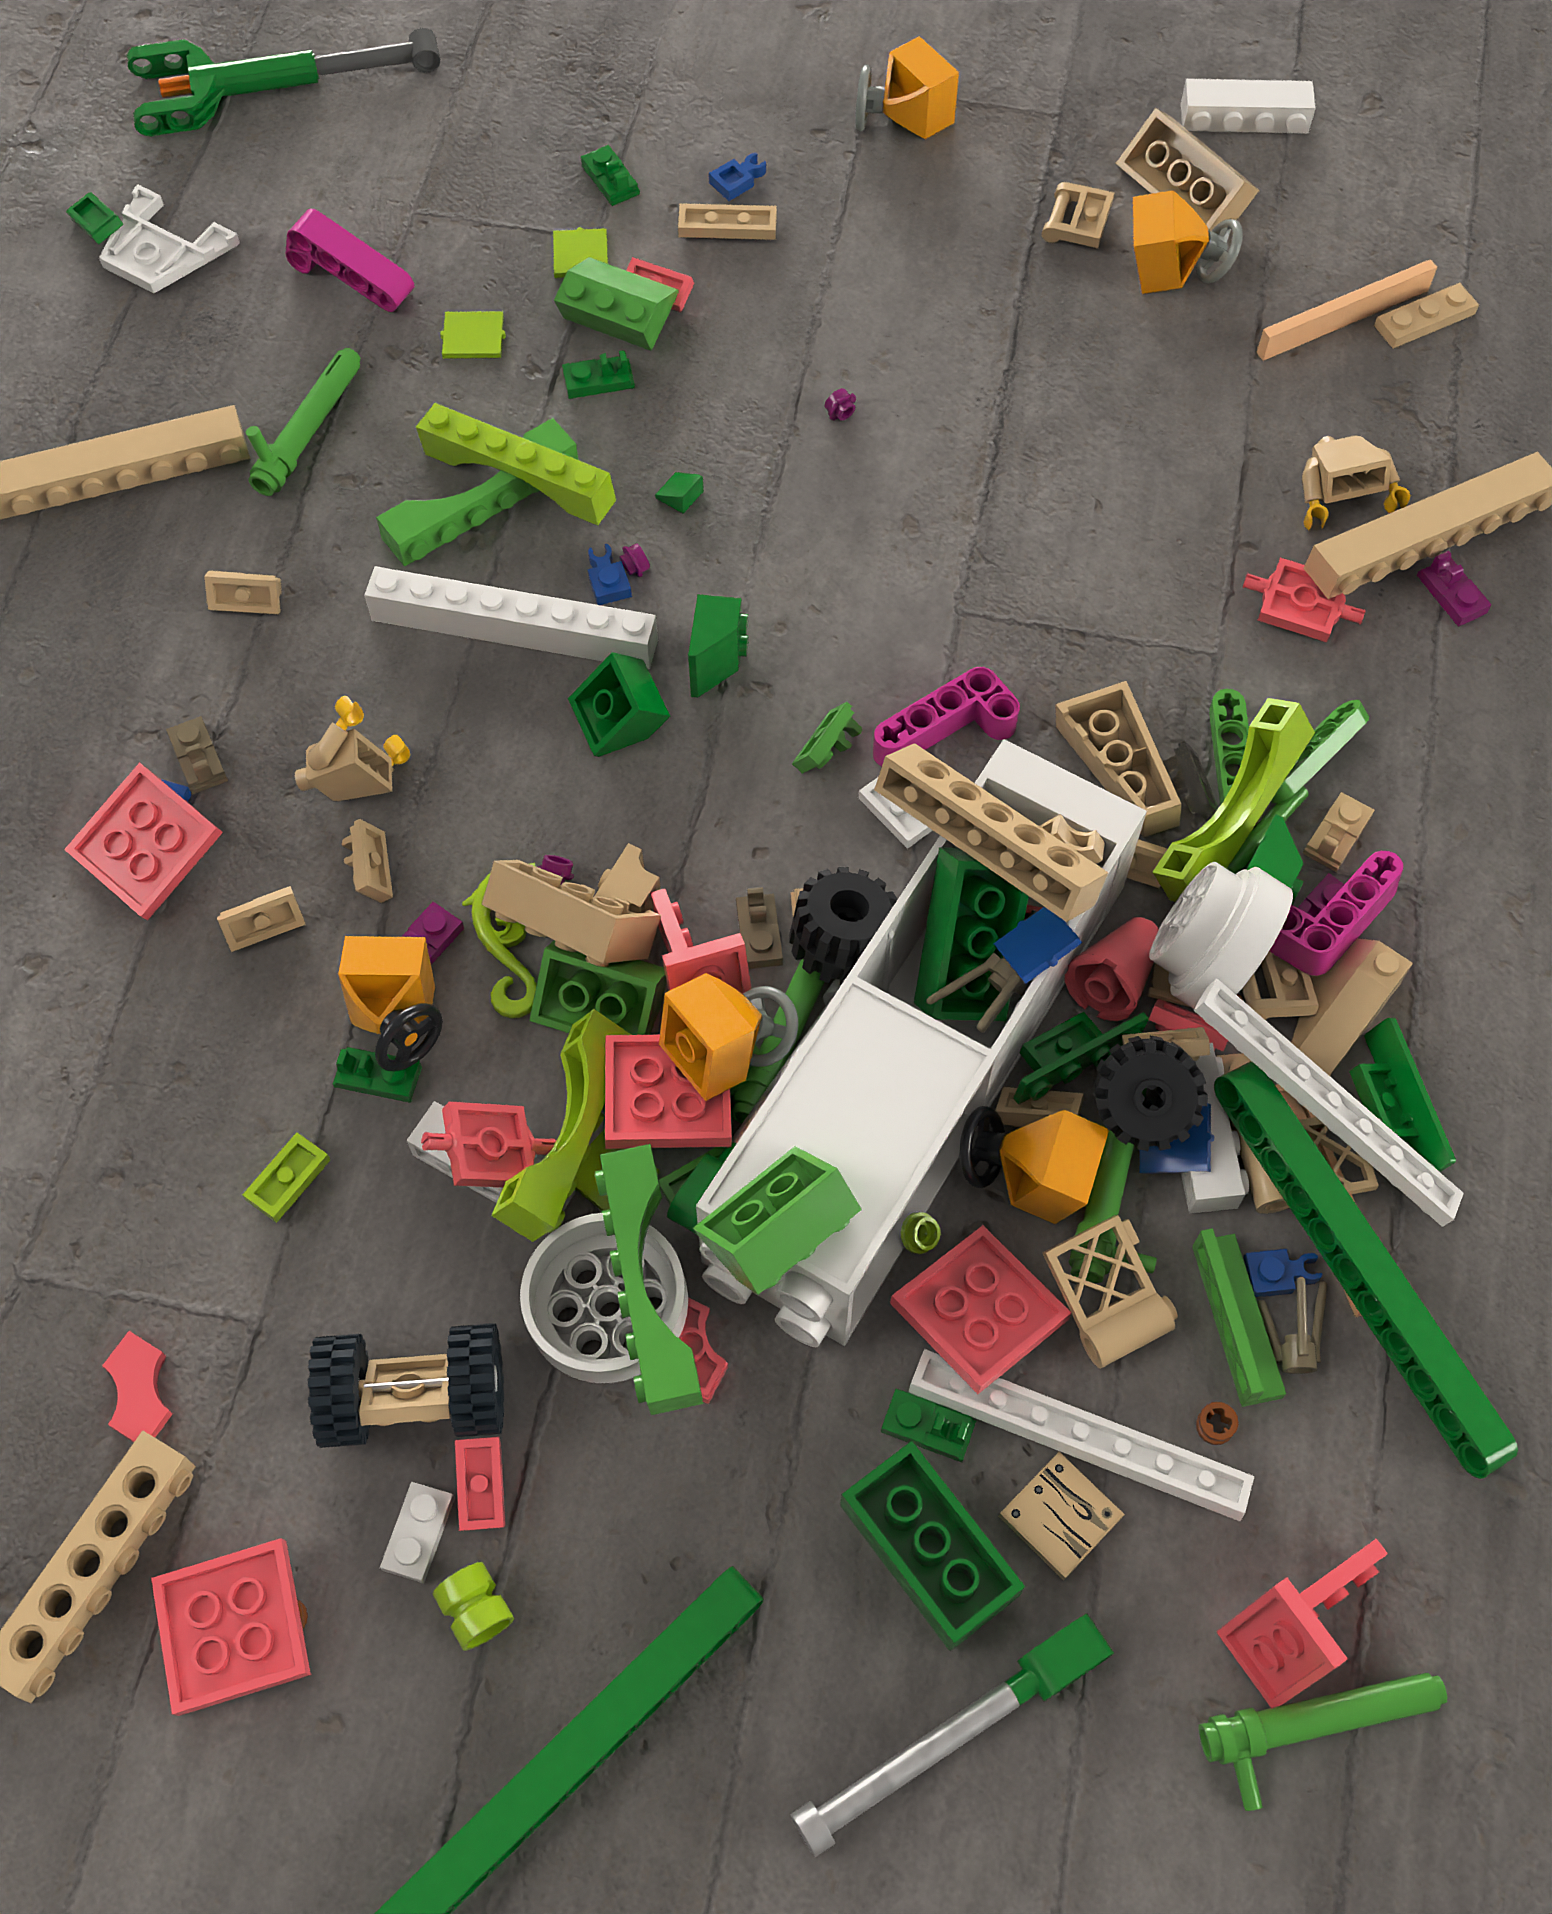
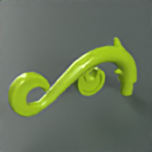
M489 873L473 894L462 902V905L464 907L472 905L473 926L478 938L487 951L515 973L525 983L527 988L524 998L511 1000L506 996V991L514 983L513 978L510 976L501 978L491 991L492 1006L503 1017L511 1019L521 1018L532 1010L537 984L529 970L507 948L520 944L525 939L527 932L524 930L525 925L518 922L503 921L497 917L495 918L497 925H503L506 928L498 932L492 927L490 920L491 909L482 905L490 877Z

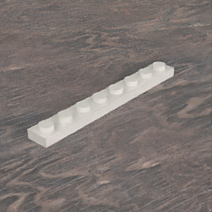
M1215 979L1206 987L1194 1011L1207 1024L1217 1030L1238 1051L1255 1063L1269 1078L1286 1090L1300 1105L1309 1110L1331 1132L1340 1137L1362 1159L1371 1164L1392 1185L1401 1190L1443 1227L1454 1220L1464 1194L1459 1188L1219 979Z
M924 1349L910 1384L909 1393L1237 1521H1241L1243 1518L1254 1476L1001 1378L996 1379L981 1393L977 1394L939 1354Z

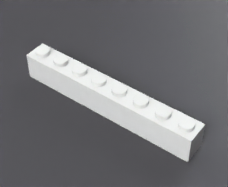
M376 566L373 569L364 594L372 621L604 661L614 652L643 659L649 670L658 642L656 615Z

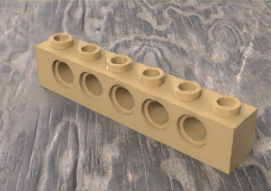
M915 743L885 756L874 789L876 792L1064 921L1068 922L1095 906L1108 875L1107 871Z
M142 1430L0 1630V1687L15 1697L32 1703L36 1696H42L49 1689L56 1675L54 1672L65 1655H70L78 1647L84 1636V1631L82 1630L93 1614H99L108 1604L112 1595L111 1588L121 1574L125 1575L135 1565L139 1557L138 1549L148 1535L155 1534L162 1526L166 1518L165 1510L174 1497L181 1496L189 1487L193 1478L192 1471L196 1466L184 1455ZM154 1479L155 1487L151 1494L144 1498H138L140 1486L145 1481ZM121 1518H127L126 1530L117 1537H111L113 1524ZM99 1556L100 1565L98 1570L93 1575L84 1577L83 1570L85 1564L91 1558ZM71 1596L72 1605L70 1610L64 1616L57 1618L55 1613L57 1604L61 1599ZM42 1636L43 1647L40 1653L29 1659L27 1656L29 1644L33 1639Z

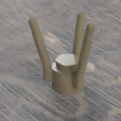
M993 953L983 964L929 996L926 1002L929 1005L934 1004L990 970L992 974L988 980L1000 993L977 1024V1029L984 1033L1012 994L1024 982L1004 957L1000 958Z
M1304 1277L1297 1279V1334L1286 1335L1284 1337V1344L1280 1343L1265 1300L1261 1299L1258 1301V1307L1276 1363H1282V1371L1284 1373L1306 1374L1318 1370L1317 1363H1321L1320 1342L1327 1283L1325 1281L1319 1282L1311 1336L1307 1334V1298Z

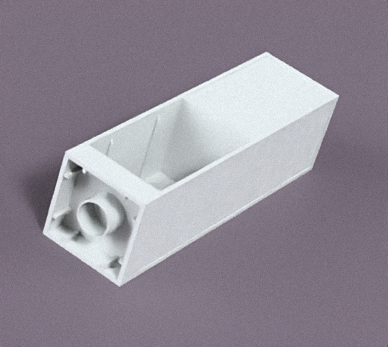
M1003 739L975 784L1038 826L1061 814L1073 829L1080 832L1097 830L1105 842L1103 859L1096 865L1107 871L1108 875L1095 906L1066 922L1080 938L1082 944L1058 960L1056 966H1050L1036 976L1024 996L1014 992L1010 998L1007 1020L993 1021L984 1033L977 1029L979 1021L937 1020L926 1015L914 1004V997L939 847L958 848L940 835L696 1205L697 1223H699L794 1146L838 1168L862 1210L850 1219L849 1224L844 1229L833 1233L818 1245L810 1257L799 1261L784 1273L775 1286L764 1290L758 1295L780 1308L779 1313L775 1317V1322L783 1331L811 1347H818L825 1335L843 1346L846 1345L905 1248L901 1240V1227L905 1218L913 1212H927L960 1157V1139L967 1118L978 1107H991L1020 1059L1021 1054L1019 1052L1022 1045L1032 1039L1065 985L1064 979L1068 971V965L1072 959L1087 949L1124 888L1147 811ZM1028 897L1027 905L1044 907L1031 897ZM699 1238L701 1262L708 1266L702 1275L703 1280L725 1298L739 1304H745L753 1291L738 1282Z

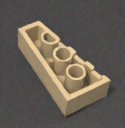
M1127 681L1056 704V728L1106 791L1147 811L1140 832L1143 837L1180 826V799Z
M520 860L494 861L482 905L496 911L495 916L497 918L525 925L524 930L527 933L539 937H549L555 940V946L570 952L578 951L586 955L585 960L593 965L607 967L609 963L648 959L661 918L660 914L647 910L646 913L636 914L629 911L631 906L629 902L618 898L612 900L599 896L593 897L595 889L585 885L564 882L561 885L563 877Z

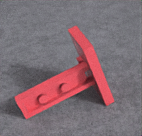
M666 889L650 892L653 910L661 915L658 928L668 954L662 955L669 991L705 973L722 980L741 994L752 989L746 948L741 933L693 946L688 928L681 929L679 926L683 924V918L678 902H670Z
M1377 1539L1300 1594L1286 1577L1217 1631L1219 1637L1271 1708L1283 1705L1348 1659L1319 1621V1615L1313 1608L1323 1603L1327 1610H1329L1349 1595V1592L1344 1587L1346 1584L1353 1581L1357 1588H1359L1379 1573L1374 1564L1388 1553Z

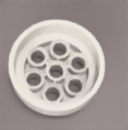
M1212 862L1204 867L1185 888L1167 914L1150 949V960L1169 971L1168 981L1171 985V994L1195 1009L1206 987L1215 979H1219L1237 995L1262 963L1279 935L1292 904V889L1258 867H1253L1249 870L1244 869L1236 874L1217 862Z
M602 1213L573 1219L555 1229L539 1244L529 1259L523 1274L520 1303L524 1322L534 1343L546 1360L554 1367L582 1381L615 1383L641 1375L639 1360H630L628 1349L623 1347L626 1340L625 1334L633 1332L631 1317L622 1318L620 1308L612 1316L606 1317L599 1314L600 1309L605 1304L610 1302L619 1304L617 1292L625 1291L623 1278L615 1277L610 1257V1251L617 1250L615 1235L607 1236ZM649 1225L645 1237L642 1260L645 1290L648 1298L657 1297L663 1300L660 1307L655 1311L672 1333L679 1338L685 1325L688 1310V1291L678 1256L671 1244L659 1231ZM586 1270L596 1272L591 1282L586 1284L576 1282L581 1272ZM572 1307L578 1310L576 1316L570 1321L561 1322L557 1320L559 1313L565 1308ZM590 1340L602 1342L601 1348L595 1354L584 1355L581 1353V1349L586 1342Z

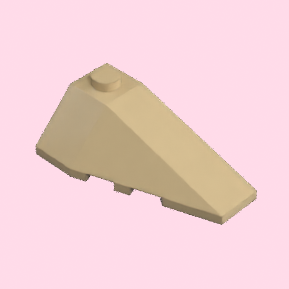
M1357 938L1327 973L1319 976H1310L1319 1007L1316 1015L1299 1016L1291 1043L1325 1073L1331 1076L1399 987L1413 963L1380 941Z

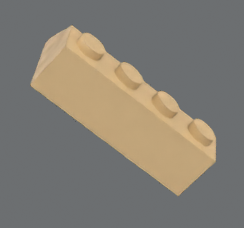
M1157 108L1154 109L1116 162L1120 168L1151 194L1175 191L1194 209L1210 231L1226 219H1238L1259 192L1258 188L1176 120Z

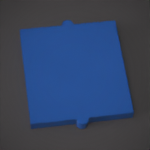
M1043 907L1027 920L1018 922L1016 928L996 941L994 945L1023 982L1027 984L1050 966H1056L1058 960L1082 944V941L1062 918L1046 907Z
M1207 1103V1106H1202L1201 1114L1204 1118L1199 1127L1193 1125L1188 1130L1191 1136L1183 1143L1178 1138L1170 1142V1149L1160 1151L1157 1146H1149V1151L1140 1150L1139 1173L1211 1172V1142L1215 1139V1136L1211 1134V1104Z

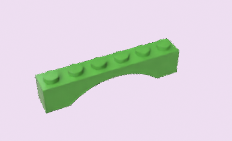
M554 418L523 435L524 439L578 460L576 443ZM500 470L483 484L464 493L443 499L426 501L406 500L377 516L376 519L382 540L405 567L540 490L524 480Z
M651 1144L600 1154L602 1170L595 1171L599 1195H607L610 1209L602 1211L607 1236L615 1235L617 1250L610 1251V1257L615 1277L623 1275L625 1291L617 1293L622 1318L631 1317L633 1332L627 1333L625 1336L630 1360L638 1359L641 1375L633 1377L638 1403L647 1402L651 1415L704 1404L692 1348L675 1336L661 1320L649 1300L644 1286L642 1260L645 1237L652 1216L662 1200Z

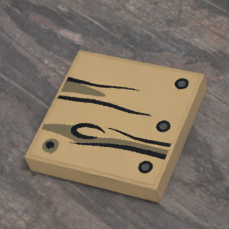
M1058 1452L1002 1510L998 1517L1064 1581L1125 1514L1068 1459Z

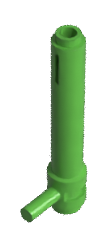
M344 348L335 354L273 444H267L257 426H251L246 430V435L259 457L250 470L251 476L249 478L250 485L258 493L264 496H272L273 493L281 490L286 482V477H289L296 468V460L360 369L359 362L361 359L357 352L350 348Z
M804 959L800 960L785 993L793 1002L798 1015V1032L792 1048L781 1060L772 1065L749 1067L746 1081L730 1088V1096H733L730 1102L732 1107L731 1117L741 1124L793 1053L825 983L819 980L820 973L814 971L809 974L802 968ZM779 1006L773 1022L786 1026L784 1011ZM770 1035L763 1040L759 1050L762 1054L771 1052L780 1044L782 1038Z
M1147 1087L1142 1091L1144 1097L1146 1096ZM1111 1130L1108 1132L1083 1221L1078 1223L1075 1235L1119 1214L1134 1144L1128 1142L1125 1145L1116 1138ZM1112 1228L1099 1235L1094 1252L1114 1258L1117 1247H1115L1117 1238ZM1089 1240L1078 1246L1087 1249ZM1071 1250L1068 1263L1072 1267L1071 1275L1078 1278L1085 1254ZM1137 1252L1146 1272L1153 1274L1157 1257ZM1124 1254L1122 1262L1129 1264ZM1093 1257L1086 1281L1091 1283L1103 1282L1104 1275L1109 1274L1111 1264Z
M1422 1673L1255 1711L1252 1707L1235 1711L1233 1717L1227 1718L1225 1714L1211 1716L1208 1722L1199 1724V1737L1204 1754L1209 1762L1219 1761L1222 1765L1234 1764L1245 1811H1253L1263 1808L1251 1758L1265 1755L1267 1749L1437 1711L1440 1709L1441 1704L1447 1702V1692L1442 1679L1438 1675L1431 1676L1429 1673Z

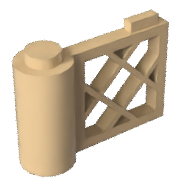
M1317 1117L1299 1120L1309 1136L1315 1140L1316 1146L1320 1143L1341 1156L1332 1169L1335 1174L1344 1159L1361 1168L1364 1177L1363 1181L1351 1183L1336 1174L1349 1195L1373 1191L1378 1188L1379 1185L1373 1166L1362 1159L1357 1152L1356 1154L1351 1152L1349 1145L1345 1148L1324 1136L1328 1127ZM1323 1128L1320 1133L1314 1129ZM1237 1130L1241 1147L1240 1155L1244 1169L1247 1172L1256 1211L1267 1214L1288 1209L1289 1206Z
M1114 1215L1042 1252L1080 1330L1083 1347L1092 1362L1100 1369L1174 1330V1320L1178 1318L1177 1311L1171 1300L1167 1296L1161 1297L1156 1293L1133 1246L1140 1241L1130 1220L1125 1219L1121 1221L1119 1215ZM1111 1228L1119 1242L1114 1258L1094 1252L1099 1235ZM1089 1240L1087 1249L1078 1246ZM1070 1249L1085 1254L1078 1278L1064 1273L1057 1256ZM1124 1254L1129 1264L1122 1262ZM1093 1257L1112 1264L1106 1287L1086 1281ZM1120 1267L1133 1271L1141 1287L1140 1289L1128 1295L1113 1290ZM1069 1281L1076 1283L1074 1291ZM1084 1286L1103 1292L1099 1310L1088 1316H1085L1079 1303ZM1111 1296L1120 1298L1119 1300L1109 1304Z

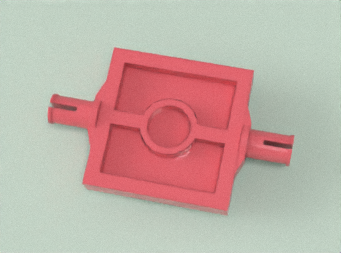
M1280 558L1275 572L1269 576V579L1247 573L1243 588L1263 593V606L1258 621L1324 642L1328 641L1332 628L1339 621V618L1358 623L1359 625L1362 623L1366 610L1345 604L1346 598L1343 593L1328 599L1303 569L1305 566L1303 564Z
M448 1102L442 1108L445 1134L424 1132L421 1139L423 1150H442L447 1152L450 1159L454 1186L504 1187L507 1180L525 1168L534 1165L535 1155H547L556 1142L553 1138L541 1139L533 1137L527 1126L524 1106Z

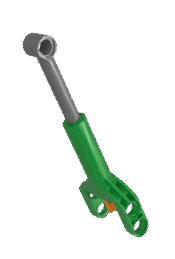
M418 28L411 32L409 42L324 54L316 57L311 49L221 63L212 62L202 48L185 39L132 47L127 53L128 69L132 74L144 79L189 73V75L158 79L163 98L192 94V96L143 103L133 113L134 126L137 132L145 136L197 130L214 116L220 100L224 96L319 83V75L413 62L414 67L418 71L431 72L440 65L437 39L432 30ZM170 54H176L181 59L177 62H169L165 57ZM137 59H146L150 64L140 67L133 62ZM176 111H183L188 116L178 119L174 118L172 114ZM143 116H153L157 120L153 123H144L140 118Z

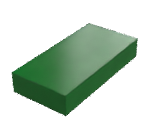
M92 192L87 193L66 211L72 221L98 245L124 225L120 218Z

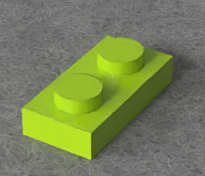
M296 1132L242 1196L248 1203L277 1223L331 1159L327 1153Z

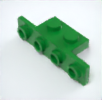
M1082 1012L1024 1043L1019 1053L1034 1072L1021 1079L1013 1099L1018 1105L1030 1098L1033 1101L1039 1100L1052 1089V1086L1059 1082L1070 1083L1088 1066L1094 1064L1097 1067L1101 1059L1105 1061L1111 1054L1109 1050L1116 1044L1119 1046L1123 1045L1122 1035L1142 1033L1149 1020L1148 1016L1143 1012L1103 1034L1086 1013Z
M1386 1018L1364 1036L1375 1063L1359 1064L1350 1070L1349 1073L1363 1106L1403 1141L1408 1142L1410 1147L1441 1172L1454 1164L1456 1158L1396 1018Z

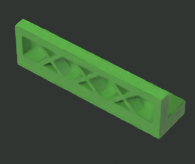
M1213 1228L1201 1230L1192 1248L1241 1406L1245 1407L1283 1399L1286 1391L1236 1235L1234 1233L1216 1237Z

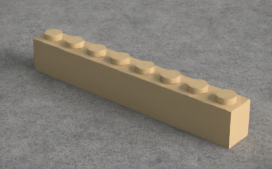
M235 405L0 461V520L250 459Z
M1535 452L1314 545L1303 569L1328 599L1342 593L1344 595L1350 594L1360 585L1370 581L1378 582L1388 573L1398 569L1406 570L1416 561L1426 557L1434 558L1444 549L1454 545L1462 546L1472 537L1482 533L1489 534L1500 525L1510 521L1515 523L1525 517L1526 514L1535 510L1543 511L1552 505V467L1538 452Z

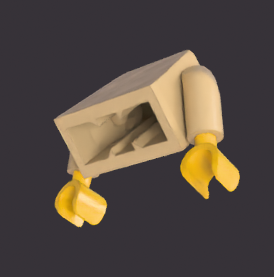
M1356 435L1337 440L1331 436H1326L1319 440L1313 447L1312 458L1307 460L1302 475L1305 503H1309L1310 506L1304 519L1305 528L1307 530L1311 529L1312 517L1319 518L1321 528H1324L1328 518V510L1320 504L1322 500L1327 504L1388 490L1390 494L1384 501V508L1387 512H1394L1398 507V503L1401 509L1406 507L1411 495L1406 488L1398 486L1397 483L1400 479L1390 453L1375 447L1363 437Z
M348 696L341 697L335 704V710L340 716L336 724L331 723L318 743L307 748L306 767L295 771V781L301 791L316 788L333 801H343L392 792V772L394 771L392 766L407 762L410 758V750L398 735H393L385 741L383 748L386 753H384L357 730L351 729L346 731L348 726H355L361 723L364 714L357 702L352 703Z

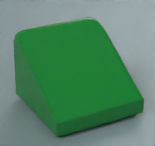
M675 472L655 494V498L684 514L704 492L703 477L699 474Z

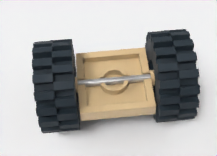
M496 1323L451 1326L447 1341L449 1348L447 1349V1354L369 1360V1362L368 1351H365L366 1343L362 1334L314 1338L312 1341L313 1346L310 1348L311 1360L308 1361V1370L310 1372V1377L308 1378L310 1392L308 1406L311 1408L310 1423L313 1425L312 1433L314 1439H316L317 1447L364 1445L369 1438V1428L371 1425L388 1426L394 1423L414 1421L435 1422L439 1419H450L451 1414L452 1428H454L456 1437L501 1434L504 1425V1374L502 1372L501 1342Z

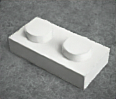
M878 777L859 790V799L907 849L933 831L876 792L874 789Z
M411 1481L380 1565L382 1571L425 1583L455 1499L453 1494Z

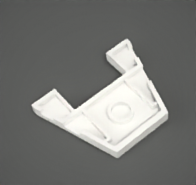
M136 185L132 192L134 198L131 204H126L122 211V222L124 225L110 235L99 259L103 268L152 293H156L235 248L240 242L237 233L215 222L193 243L148 222L164 205L160 195L140 185Z

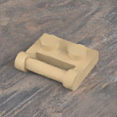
M1068 182L1058 184L1054 194L1056 201L1049 222L1045 223L1042 230L1043 239L1049 243L1063 240L1098 248L1113 203L1114 192ZM1075 201L1077 205L1071 224L1062 223L1068 203Z
M1269 951L1260 965H1262L1271 998L1261 999L1255 974H1253L1242 988L1246 1004L1265 1020L1272 1017L1316 1015L1319 1004L1310 975Z

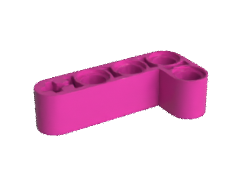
M308 209L287 233L285 255L294 269L307 274L318 264L388 312H394L414 288L413 279L405 270L315 209Z
M985 667L972 668L881 722L874 731L873 758L877 764L882 766L885 756L914 743L926 750L974 720L989 737L996 740L1008 739L1015 733L1020 703L993 671ZM946 707L954 708V710L946 709ZM916 725H922V726H925V727H924V728H919V727H916Z
M1390 851L1373 853L1315 918L1291 905L1285 923L1269 951L1306 974L1319 976L1327 973L1395 896L1403 871L1401 858Z

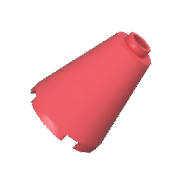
M1134 917L1072 959L1068 965L1064 981L1069 994L1079 1006L1085 1010L1090 1006L1099 1011L1096 1017L1109 1021L1126 1019L1136 1009L1154 963L1150 960L1149 953L1159 929L1153 921L1142 917Z

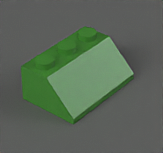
M589 257L567 271L554 301L564 319L652 351L679 291L678 289Z
M555 940L544 948L529 1021L569 1033L575 1022L595 1009L631 1035H650L662 1006L667 980L664 967L641 960L609 963L607 967H601L585 960L586 955L578 951L570 952L556 947Z
M794 1146L699 1222L693 1229L736 1280L759 1295L764 1290L775 1286L780 1281L782 1275L799 1261L810 1257L815 1252L816 1247L829 1236L844 1229L849 1224L850 1219L862 1209L838 1168Z

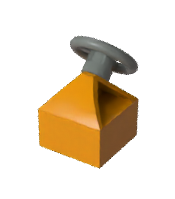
M920 36L889 52L885 87H871V66L868 64L863 65L860 72L856 100V130L858 132L865 130L868 112L884 113L890 119L923 139H927L949 127L955 122L959 72Z
M1173 190L1133 197V241L1142 294L1182 288L1195 265L1198 278L1206 284L1218 281L1228 272L1238 256L1243 239V230L1237 220L1226 219L1210 231L1194 209ZM1232 230V233H1233L1232 243H1231V246H1230L1229 251H1227V249H1228L1227 241H1228V237H1229L1230 231ZM1219 261L1222 262L1215 271L1207 273V269L1212 264Z
M705 973L665 993L659 1045L702 1098L707 1101L746 1081L750 1065L763 1067L781 1060L790 1051L795 1042L798 1032V1015L791 999L777 988L761 986L741 994L722 980ZM764 998L774 1000L781 1006L785 1014L786 1026L775 1024L772 1018L766 1014ZM770 1035L782 1038L780 1044L771 1052L762 1055L753 1054L755 1044L759 1039L768 1038Z

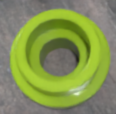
M913 1212L905 1218L901 1227V1240L908 1251L924 1254L936 1247L940 1240V1226L928 1213Z

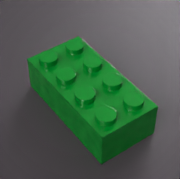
M939 847L914 1004L926 1015L937 1020L980 1021L1000 993L988 980L992 974L990 970L934 1004L929 1005L926 999L941 988L983 964L993 953L1002 958V954L995 947L994 943L1016 928L1018 922L1025 920L1029 896L958 848ZM1010 999L994 1021L1007 1020Z
M913 1441L909 1442L841 1494L840 1506L950 1652L1016 1600L1023 1592L1025 1585Z

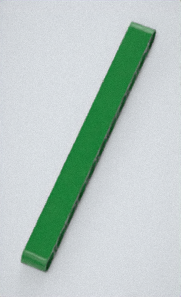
M1252 1061L1216 1078L1214 1092L1219 1103L1462 1467L1473 1477L1482 1479L1517 1456L1518 1447L1513 1435L1271 1078Z
M734 1566L723 1572L374 1914H452L758 1610L765 1599Z

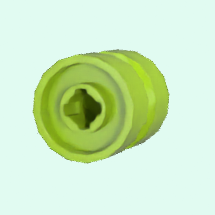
M483 1562L471 1564L457 1571L441 1582L432 1593L443 1615L454 1617L451 1629L464 1651L478 1647L494 1638L515 1619L503 1597L492 1594L496 1585Z

